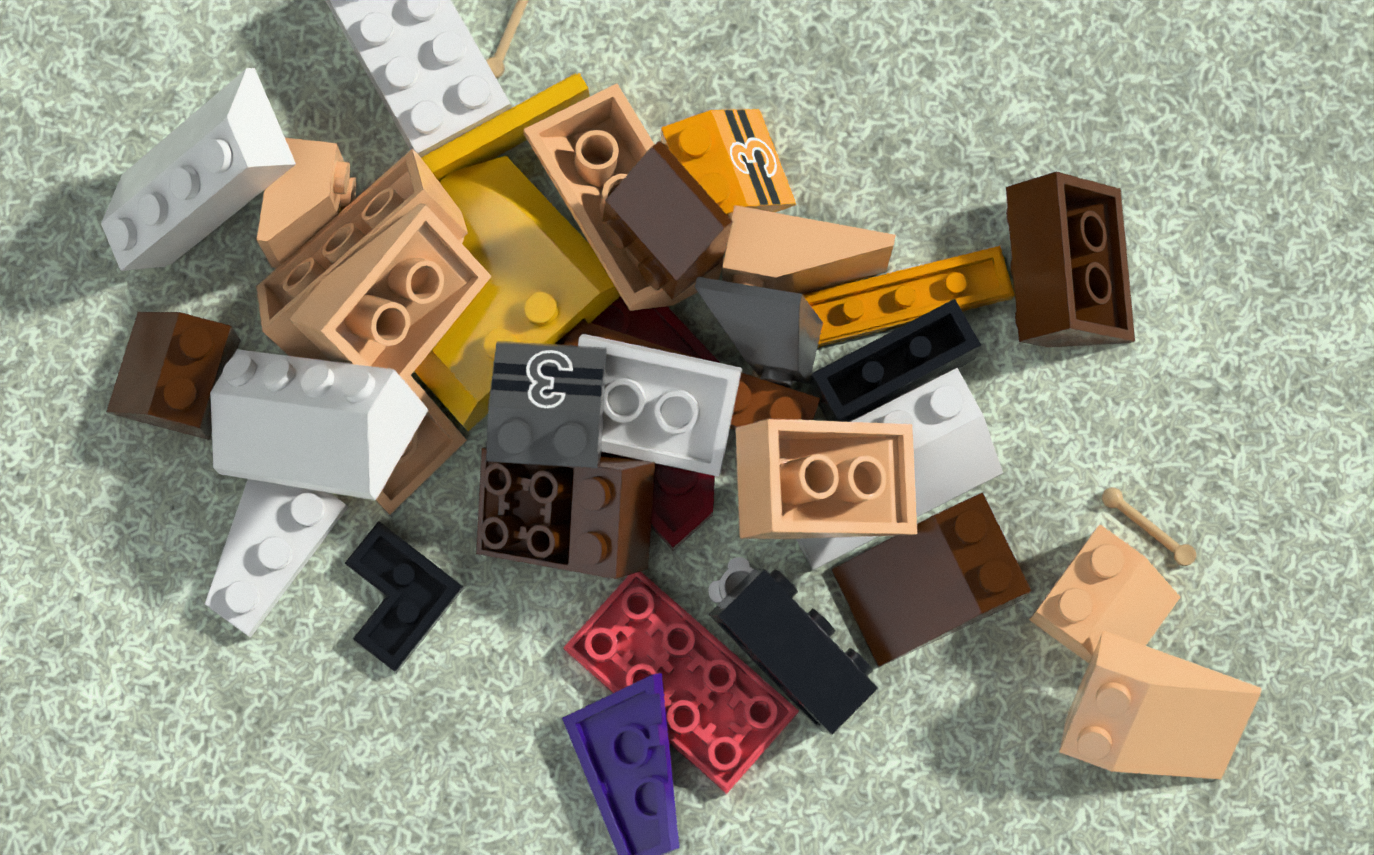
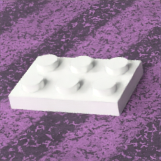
M582 334L579 338L578 346L607 348L602 452L719 477L742 368Z

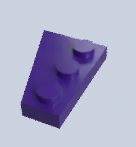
M662 673L652 674L562 718L618 855H666L680 848Z

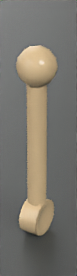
M517 0L494 57L486 60L496 78L501 77L504 73L503 60L529 0Z
M1110 487L1103 492L1102 501L1105 506L1119 509L1174 553V559L1177 564L1188 566L1195 561L1196 551L1191 545L1178 544L1124 501L1122 492L1119 489Z

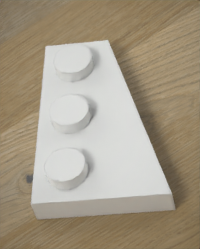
M248 479L205 605L251 638L347 510L348 506L329 492Z

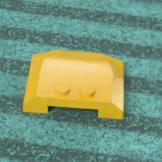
M506 155L450 172L440 181V184L462 212L468 232L464 236L462 245L491 275V278L414 372L467 431L471 430L488 414L497 341L555 344L583 318L588 324L591 323L621 296L591 245Z

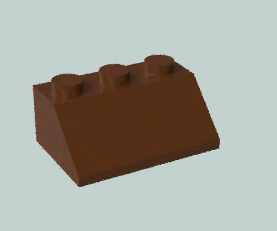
M1057 171L1007 186L1006 219L1010 233L1012 256L1010 268L1014 279L1015 323L1018 329L1019 342L1048 348L1135 342L1121 189Z

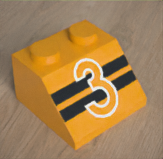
M760 109L709 110L661 127V142L731 220L734 205L774 213L796 205Z

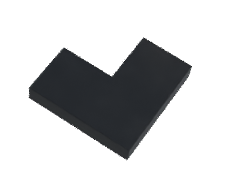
M378 521L345 562L346 566L386 596L354 636L353 640L397 674L463 591L464 587Z

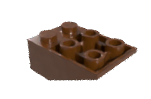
M487 447L482 448L476 554L612 579L648 570L655 462L611 455H601L597 468L486 461Z

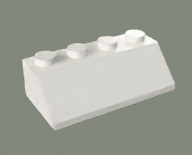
M246 68L122 174L101 222L121 271L166 267L173 264L296 165L255 68Z
M237 349L233 357L224 366L223 373L210 392L213 468L221 475L376 500L426 415L428 408L394 369Z
M958 368L851 421L912 424L917 517L1003 474L984 416ZM880 536L796 540L811 569L815 570Z

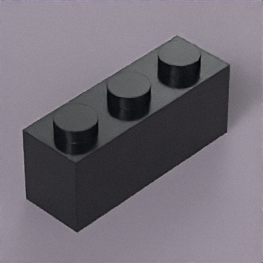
M953 299L815 371L811 375L809 388L813 396L820 398L819 406L827 421L851 422L956 368L974 361L981 344L958 303Z
M754 568L709 613V616L821 732L833 735L878 689L868 677L873 669L855 650L849 648L844 652L830 638L836 631L818 611L812 608L806 613L793 599L798 593L797 589L781 572L774 569L769 574L765 569Z

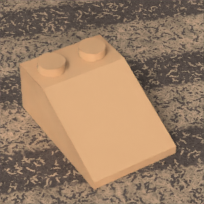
M420 203L325 276L289 320L330 361L394 369L406 382L491 278V275L427 205Z
M734 205L733 223L722 267V281L802 295L885 273L896 235Z
M766 419L736 428L740 539H811L917 534L912 424Z
M1102 631L1069 709L1059 752L1112 772L1222 779L1261 695V687Z

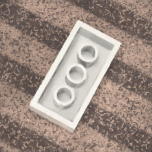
M325 0L409 149H413L420 157L511 109L510 101L451 0Z

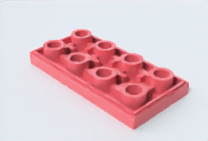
M642 572L628 575L563 647L571 657L612 693L652 674L662 673L669 744L725 794H728L799 713L798 709Z

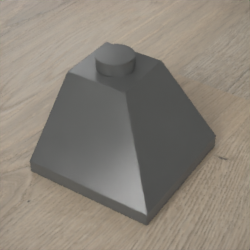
M697 277L695 283L696 290L746 362L761 376V380L787 388L792 387L793 381L810 383L823 322L802 294Z

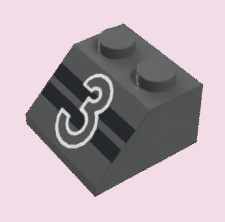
M497 341L488 406L486 461L597 468L602 453L607 348Z

